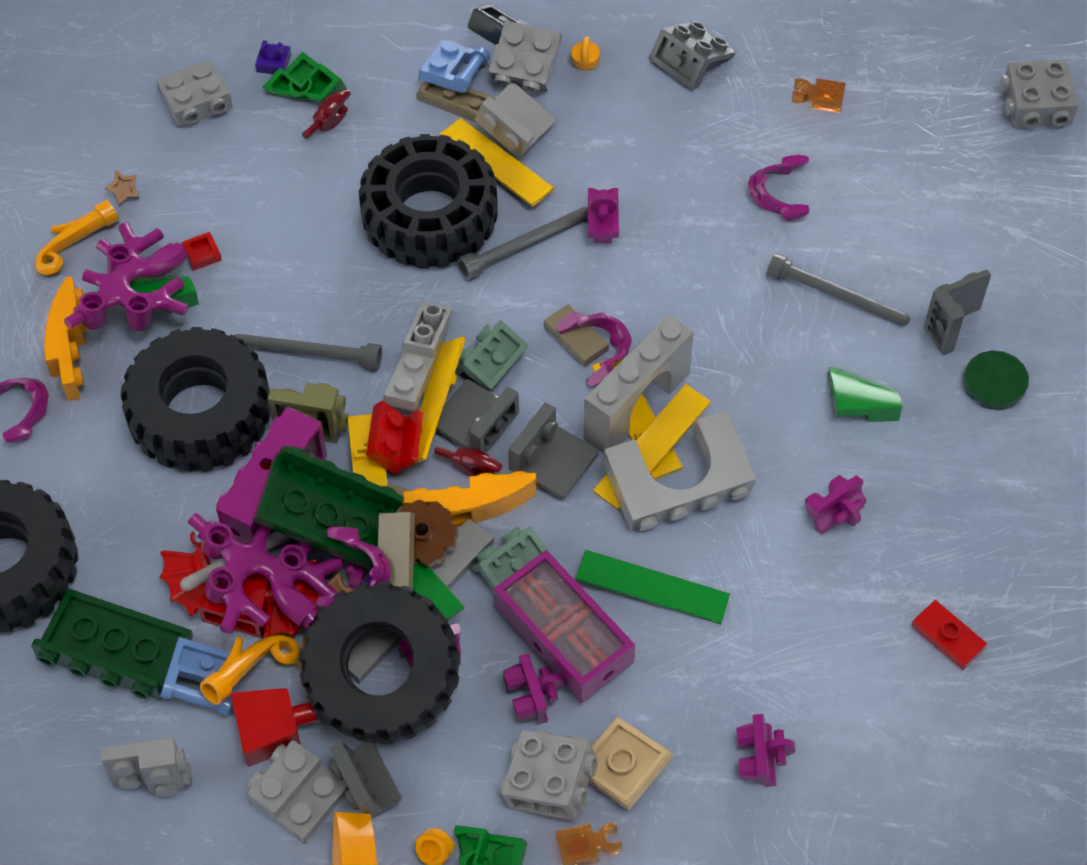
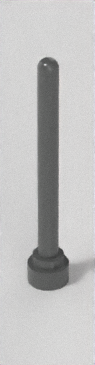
M582 207L480 255L477 253H467L459 257L457 262L462 275L466 280L473 279L480 275V271L484 270V266L587 219L588 207Z
M776 252L770 261L766 272L767 276L777 280L779 278H791L900 325H907L910 321L907 313L792 266V262L788 261V257Z
M235 334V336L244 341L245 346L248 345L252 348L354 360L364 365L367 369L378 370L382 360V345L368 343L360 348Z

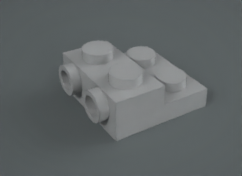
M505 20L499 44L495 45L489 68L491 79H494L495 83L503 86H508L510 83L522 85L523 89L530 92H539L540 89L548 91L562 39L561 32Z
M211 60L156 79L157 87L178 128L216 114H221L233 108L230 92L220 72L217 73Z
M174 737L101 748L102 763L114 788L132 790L138 788L140 784H146L151 796L156 795L157 797L166 798L176 795L177 792L186 791V784L192 783L189 762L186 763L184 749L177 748Z
M292 740L288 746L281 744L276 748L270 759L272 764L265 773L258 771L251 777L247 785L249 789L247 796L251 805L305 844L345 797V791L349 790L346 782L340 780L335 774L322 766L318 757Z

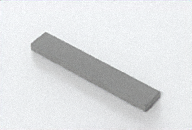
M468 519L458 529L456 548L445 552V561L441 564H435L431 567V570L450 590L477 561L475 556L494 543V537ZM378 631L362 638L355 645L349 657L348 670L350 676L361 683L403 638L390 631Z

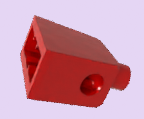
M286 688L231 693L243 753L248 767L270 759L273 752L281 744L288 746L292 740L301 744L297 727L317 722L315 710L311 703L307 702L292 706L290 695Z

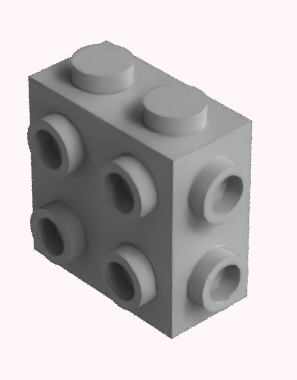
M1067 59L1008 63L1005 75L1001 76L1000 87L1001 92L1006 93V114L1011 116L1013 128L1073 124L1078 102Z
M537 729L535 732L522 730L519 741L514 743L511 750L512 762L508 774H505L502 778L500 786L501 795L512 810L577 821L580 809H584L587 804V786L590 776L593 777L598 766V758L591 745L585 738L578 735L562 737L555 736L551 732Z

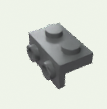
M342 741L329 747L334 758L330 764L340 780H345L349 790L345 791V794L355 810L361 809L366 814H371L373 818L401 801L402 796L374 742H364L353 750Z

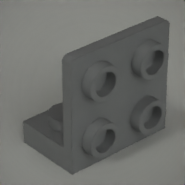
M692 21L662 28L649 59L689 88L696 89L699 87L711 62L732 58L736 51L728 46L729 44L726 40L713 36L706 31L707 28L703 24Z
M988 270L970 273L960 281L950 285L943 284L933 291L924 328L942 355L954 351L964 316L981 309L991 277Z
M466 379L444 404L436 431L463 448L477 449L486 453L519 414V394L508 386L501 395H494L473 381Z
M545 402L508 449L509 469L513 472L536 473V485L560 499H565L598 456V449L560 428L556 422V408Z

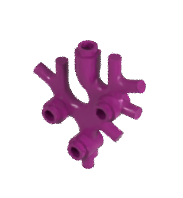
M128 222L121 223L118 226V230L124 240V244L111 245L105 239L99 240L96 244V248L107 256L108 273H97L85 269L82 275V281L98 286L99 291L88 292L82 295L79 305L74 307V313L64 319L65 325L69 329H73L82 323L88 329H99L106 321V309L113 306L125 308L127 325L132 330L138 332L144 331L150 326L152 311L166 310L185 316L188 304L171 298L174 293L184 287V282L180 277L174 278L151 293L136 292L130 287L131 281L136 278L160 277L182 265L187 258L185 248L178 242L174 244L169 243L149 258H141L138 256L140 253L164 238L162 231L156 228L143 237H137Z
M194 513L187 522L199 532L197 537L202 541L201 548L203 553L212 559L223 557L226 562L225 567H218L211 571L205 585V595L210 601L214 603L225 602L226 612L220 626V630L224 633H233L237 620L241 615H247L262 628L271 619L244 592V581L252 574L263 575L270 581L272 595L279 609L299 627L303 625L306 629L308 625L311 626L318 618L315 615L317 605L298 591L294 586V582L296 580L305 581L321 596L333 597L339 593L324 579L326 575L343 568L341 559L337 556L321 563L311 564L307 561V554L314 547L300 542L298 545L291 544L282 548L279 556L276 557L270 555L266 550V541L270 529L263 525L257 526L250 543H241L233 539L232 530L227 525L215 523L213 520L207 522L198 513Z

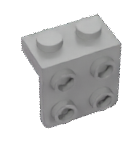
M510 83L496 98L492 99L489 96L482 102L474 121L520 159L553 125L555 119L517 84Z

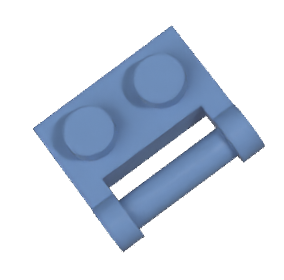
M442 39L419 69L418 79L464 93L470 87L471 79L480 66H484L488 62L490 54L483 47H477L474 50L459 45L456 42ZM467 62L468 64L464 70L455 76L462 64Z
M179 637L160 697L169 700L171 697L218 710L217 714L227 717L232 704L231 694L220 704L215 705L210 703L200 690L177 684L176 680L177 676L201 683L210 674L218 671L230 652ZM237 684L232 688V693H235Z

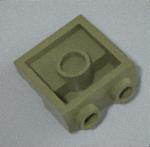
M306 383L303 393H298L292 389L278 390L271 388L268 403L272 421L275 417L281 416L286 407H289L321 422L324 441L338 444L340 433L347 430L349 416L348 413H344L346 396L339 395L338 388L326 383Z

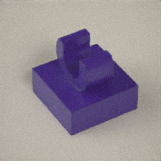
M263 40L255 63L256 72L274 74L279 68L285 71L291 57L290 46H284L280 42L277 45L269 44L266 40Z

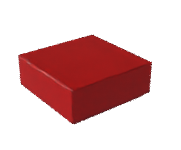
M211 232L181 242L187 252V259L193 271L222 261L221 254Z

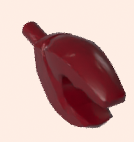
M348 89L340 90L322 102L318 111L313 115L314 123L302 133L304 139H308L318 129L326 131L334 128L342 121L348 111V107L344 104L351 95Z
M436 446L434 450L435 454L451 459L453 466L467 476H478L482 473H492L495 475V472L499 473L502 468L500 462L477 449L459 447L456 452Z

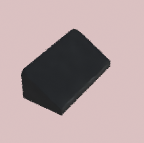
M488 4L473 9L468 28L496 45L499 44L505 20L515 23L520 22L493 5Z

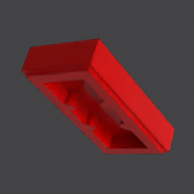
M936 599L912 621L911 626L962 670L986 649L987 643Z

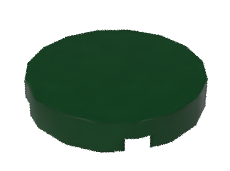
M991 350L979 353L970 360L964 372L963 385L968 396L972 400L975 398L981 402V406L987 409L1003 410L1012 408L1024 397L1029 385V375L1024 364L1015 356L1003 351Z

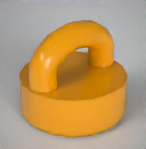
M585 36L582 42L572 47L571 61L578 69H593L599 64L600 49L596 44L590 42L589 37Z
M438 828L425 830L415 843V851L418 858L427 865H442L451 856L455 848V843L449 835Z

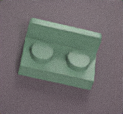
M502 320L493 327L487 324L477 334L475 338L479 342L474 348L468 346L461 353L458 361L460 364L455 370L457 375L464 371L487 391H490L529 346Z
M518 526L502 537L505 543L494 549L491 545L475 556L479 562L471 568L474 572L479 571L492 590L542 552L548 551L532 526L520 530Z

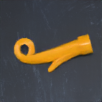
M107 199L94 206V210L68 223L51 227L52 233L59 234L44 246L36 256L35 268L37 272L42 275L57 273L63 265V259L58 253L102 227H109L120 220L115 209Z
M273 635L259 640L241 652L243 639L241 637L236 638L232 650L217 672H213L200 683V690L203 696L212 704H220L232 693V688L268 652H271L273 657L282 664L297 662L300 647L296 640L284 635ZM280 648H284L289 653L282 652Z

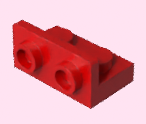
M384 401L375 404L372 411L366 456L395 475L405 468L414 465L419 457L420 436L423 429V412L417 409L411 414L404 416Z

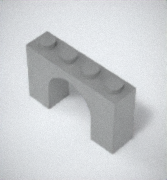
M668 314L584 398V440L602 453H604L606 448L622 444L629 437L630 416L633 407L649 383L653 382L668 394H671L690 374L694 332Z
M727 409L696 419L693 433L704 457L707 475L699 484L691 488L671 489L658 483L649 473L635 439L604 449L602 463L630 531L638 528L640 531H646L657 526L659 521L668 518L671 521L679 520L686 517L689 511L698 508L709 510L719 505L722 500L728 498L739 500L751 493L750 491L753 489L756 477Z

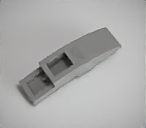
M426 301L421 302L403 342L402 356L384 393L385 403L390 406L415 411L420 398L425 396L441 346L445 341L452 315V307Z

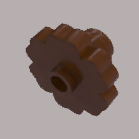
M416 500L412 504L404 505L401 512H412L415 514L414 565L420 562L423 567L431 568L435 564L443 563L446 559L445 552L456 548V539L458 537V530L455 524L452 523L453 518L450 510L444 508L439 502H432L427 506L422 500Z

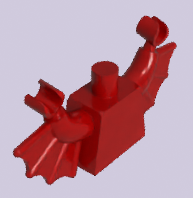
M192 531L190 533V541L196 550L193 553L162 550L160 555L164 560V569L159 578L164 580L170 588V601L184 606L190 617H193L199 611L202 622L221 626L226 612L225 602L214 603L206 597V583L190 591H184L180 586L183 578L211 565L210 558L202 551V542H195L196 534ZM317 560L309 561L311 564L319 563ZM252 574L245 579L243 584L245 594L266 612L271 619L262 628L247 615H241L237 620L234 631L262 638L264 635L267 638L282 633L294 636L304 627L303 625L301 627L296 625L279 609L272 595L270 581L265 576ZM329 574L325 576V581L328 579ZM296 580L294 582L295 588L314 604H317L318 597L321 595L305 581Z

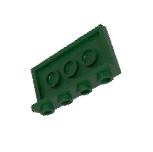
M283 446L273 456L252 521L371 570L374 564L371 557L364 550L358 547L347 546L346 542L328 537V528L332 526L358 529V538L361 541L378 547L379 514L396 513L403 505L405 498L391 487L379 486L368 481L361 474L349 473L336 467L331 461L312 457L299 447Z
M68 588L41 640L34 639L31 647L36 655V659L46 666L55 667L59 665L67 668L69 672L78 677L86 678L88 675L99 679L107 687L117 689L120 686L129 689L139 698L148 700L152 697L162 701L163 698L160 697L178 638L192 640L193 633L191 629Z

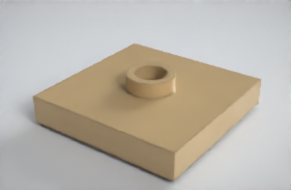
M617 716L591 746L598 758V766L593 777L590 776L588 783L627 810H630L673 759L672 752Z

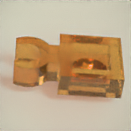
M798 78L795 79L794 89L801 90L802 92L793 91L792 101L795 103L812 101L811 108L841 113L846 83L817 78L815 85L810 84L805 79Z
M591 824L555 831L562 864L588 865L599 862V851H604L607 854L620 852L622 850L621 841L610 843L606 840L608 835L617 833V824H605L599 832L595 833L592 831Z

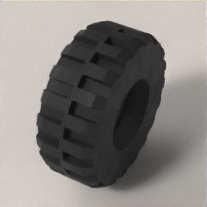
M420 134L419 137L410 138V136L402 138L398 143L394 145L391 143L386 146L379 156L376 155L369 162L368 169L363 172L360 180L359 202L361 217L369 240L376 247L379 246V251L390 259L394 257L396 262L408 266L412 264L417 265V268L428 269V266L447 267L449 263L457 261L459 257L467 253L477 252L484 245V239L487 240L493 233L494 223L498 217L497 183L494 179L493 169L490 164L485 162V157L476 149H470V145L459 139L455 141L450 136H430V134ZM424 191L442 192L454 199L447 206L434 211H419L404 204L411 196Z
M191 327V330L185 331L178 329L170 332L168 336L156 338L150 342V346L146 350L142 349L134 358L135 363L127 368L124 375L125 382L121 386L122 409L135 443L140 445L142 452L149 458L155 459L157 457L159 464L168 468L176 466L180 471L192 472L193 469H202V471L213 470L215 466L221 464L226 466L234 462V458L240 454L242 456L253 448L252 443L254 440H260L265 432L264 424L269 422L271 416L268 403L270 390L263 363L259 361L255 350L248 345L245 346L244 341L232 334L228 336L225 334V331L214 328L203 330V327ZM211 385L225 392L216 405L203 412L187 414L169 408L171 401L178 393L192 386Z
M0 480V539L15 538L27 542L28 546L22 558L14 566L0 572V633L13 631V628L22 625L27 627L35 623V619L42 615L45 617L55 609V603L58 600L61 601L65 595L68 583H72L75 580L77 573L75 564L79 559L74 534L61 506L57 502H53L51 496L42 489L34 491L31 484L24 482L13 484L9 480Z
M378 582V585L373 586L362 583L355 585V590L345 593L341 591L333 596L335 601L327 608L323 605L315 614L318 618L313 626H307L303 636L306 642L304 648H300L299 661L302 663L301 683L306 688L307 698L312 707L336 730L362 742L370 741L390 744L394 743V740L402 738L407 740L415 737L417 732L424 727H431L437 721L436 717L441 711H446L452 701L450 697L453 690L457 689L460 678L458 670L461 661L456 643L457 640L443 613L426 596L423 597L416 593L414 589L404 585L402 587L393 586L391 582ZM378 631H390L401 636L408 643L413 656V667L408 679L397 690L386 695H371L363 692L353 683L348 670L349 657L355 645L365 636Z

